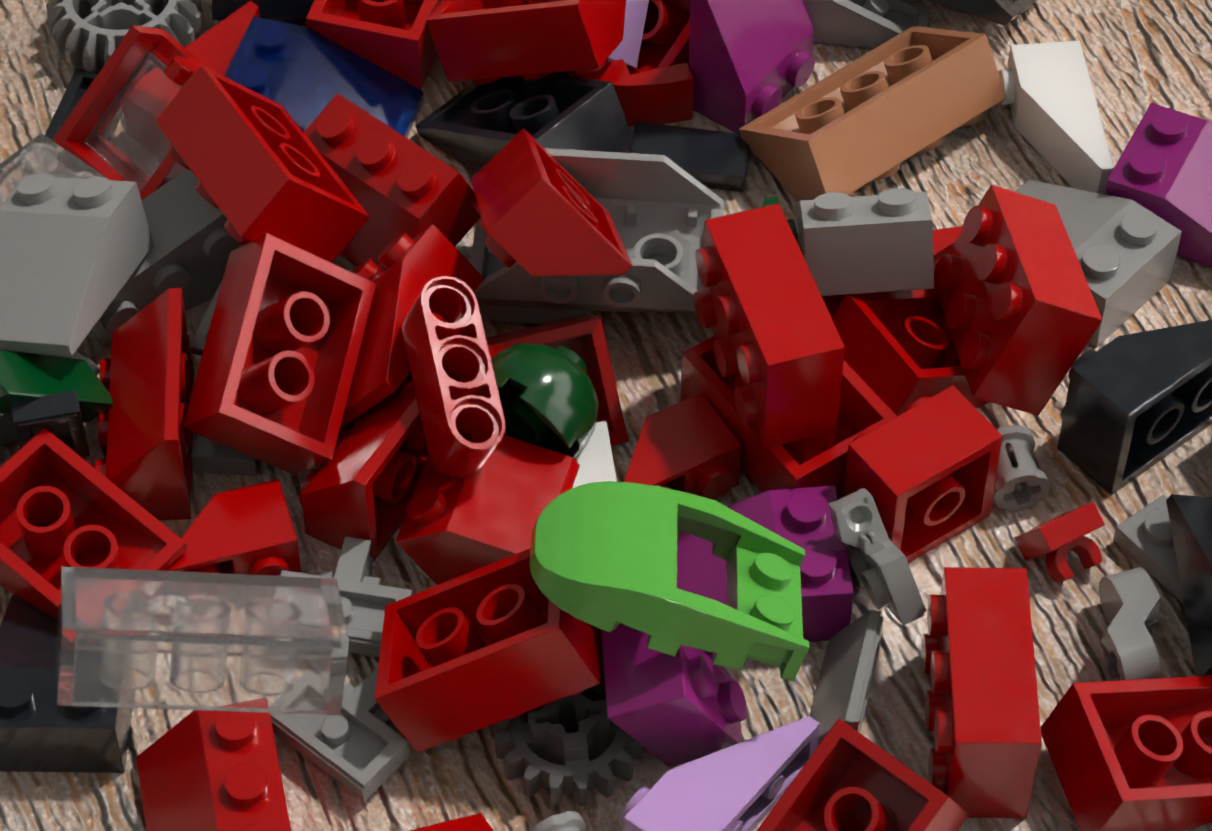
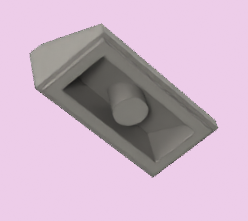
M868 611L835 634L827 645L810 717L820 723L818 746L838 718L859 733L861 732L880 651L884 619L881 616V611Z

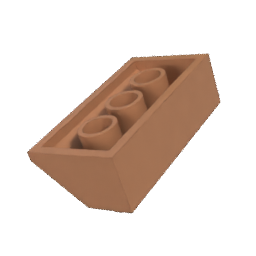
M912 26L741 127L739 132L741 138L750 145V149L795 199L814 200L819 195L831 192L844 193L850 197H855V191L870 181L884 179L895 174L900 169L899 164L916 153H924L940 146L944 141L943 136L956 128L969 126L981 121L987 115L986 110L1004 100L1006 95L986 34Z

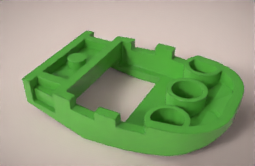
M593 482L577 486L557 496L543 509L533 526L530 548V571L541 592L554 605L578 620L607 632H611L622 623L649 634L647 648L675 656L680 645L714 652L713 665L738 670L742 669L746 659L749 658L780 668V678L794 681L810 648L809 641L803 639L800 565L805 557V549L713 499L660 486L639 483ZM681 531L713 543L712 555L726 560L727 605L677 588V537Z

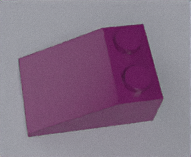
M691 0L689 69L694 77L693 110L740 134L739 129L777 107L780 101L794 87L799 88L807 82L815 65V58L812 56L814 29L803 0Z
M1151 103L1108 177L1105 195L1131 199L1181 230L1176 256L1212 267V123L1202 118Z
M835 485L768 490L726 506L805 549V557L800 565L803 639L809 642L830 641L835 634L850 625L854 592L846 545L834 533L828 506L829 503L838 500ZM681 531L677 537V588L727 605L726 560L712 555L713 543Z
M622 623L611 632L601 629L608 719L667 767L696 760L742 742L741 721L747 717L745 696L739 683L732 679L725 667L713 665L714 652L680 645L676 655L672 656L647 648L649 634Z

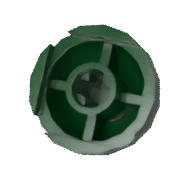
M518 343L496 354L491 359L505 418L504 435L573 457L576 460L595 430L599 406L595 388L591 379L585 373L587 371L585 362L575 352L566 347L557 346L554 349L544 344Z

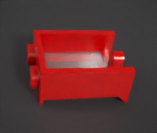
M132 25L52 141L68 155L65 161L77 174L84 178L99 176L105 177L108 180L136 182L142 201L186 169L168 153L167 147L170 142L157 126L155 120L200 65H205L164 29Z

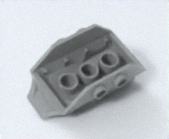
M544 148L609 211L632 263V267L624 275L531 276L518 262L511 268L505 266L485 245L483 240L488 235L479 226L478 221L476 222L471 264L485 279L475 290L474 294L478 301L480 314L489 320L544 324L580 314L589 315L591 311L696 313L694 293L702 290V283L697 271L695 252L696 249L703 248L704 221L723 216L724 200L665 155Z

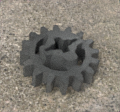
M605 675L600 677V684L585 689L575 696L558 699L524 712L514 719L496 723L495 753L496 758L504 759V772L507 780H514L523 776L524 795L529 798L538 793L541 788L549 790L550 805L558 806L564 793H573L579 806L587 805L588 790L594 788L607 798L612 796L613 776L630 781L633 777V760L642 759L643 746L608 719Z

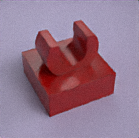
M1094 501L1042 523L1014 537L1025 561L1047 554L1045 559L1046 570L1052 580L1059 583L1074 577L1072 569L1067 563L1069 550L1078 555L1084 569L1102 563V555L1098 545L1084 535L1104 526L1105 523Z

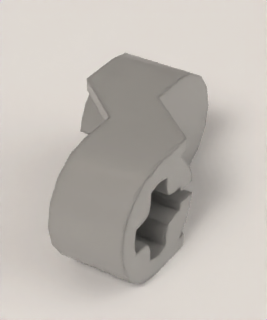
M1141 567L1102 577L1099 582V596L1109 627L1106 630V636L1100 639L1102 643H1099V665L1107 681L1161 678L1158 652L1150 635L1153 629L1152 625L1158 623L1160 595L1151 578Z

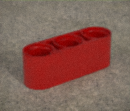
M440 276L433 278L425 284L403 322V338L428 452L432 462L443 473L451 477L464 478L474 475L480 470L500 443L505 433V418L475 294L465 282L455 277ZM432 313L441 315L447 322L437 319ZM445 371L455 374L461 382L451 379ZM458 430L469 434L475 440V443L465 440L458 433Z

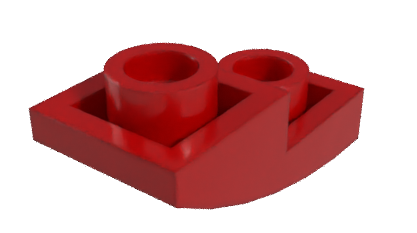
M624 59L606 62L601 69L587 75H574L572 71H567V76L612 82L629 127H634L635 121L670 124L691 120L693 117L694 77L687 62L630 75Z

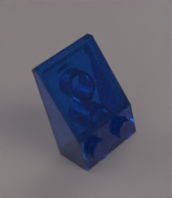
M253 17L225 74V77L281 104L303 132L333 97L339 93L408 138L424 101V92L313 29L259 17Z

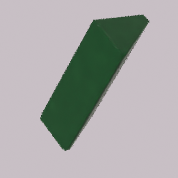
M0 351V414L12 415L11 402L74 390L77 391L84 422H91L114 405L107 389L83 359Z

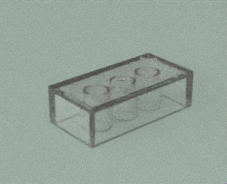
M61 566L56 632L57 705L341 715L349 637L337 579Z

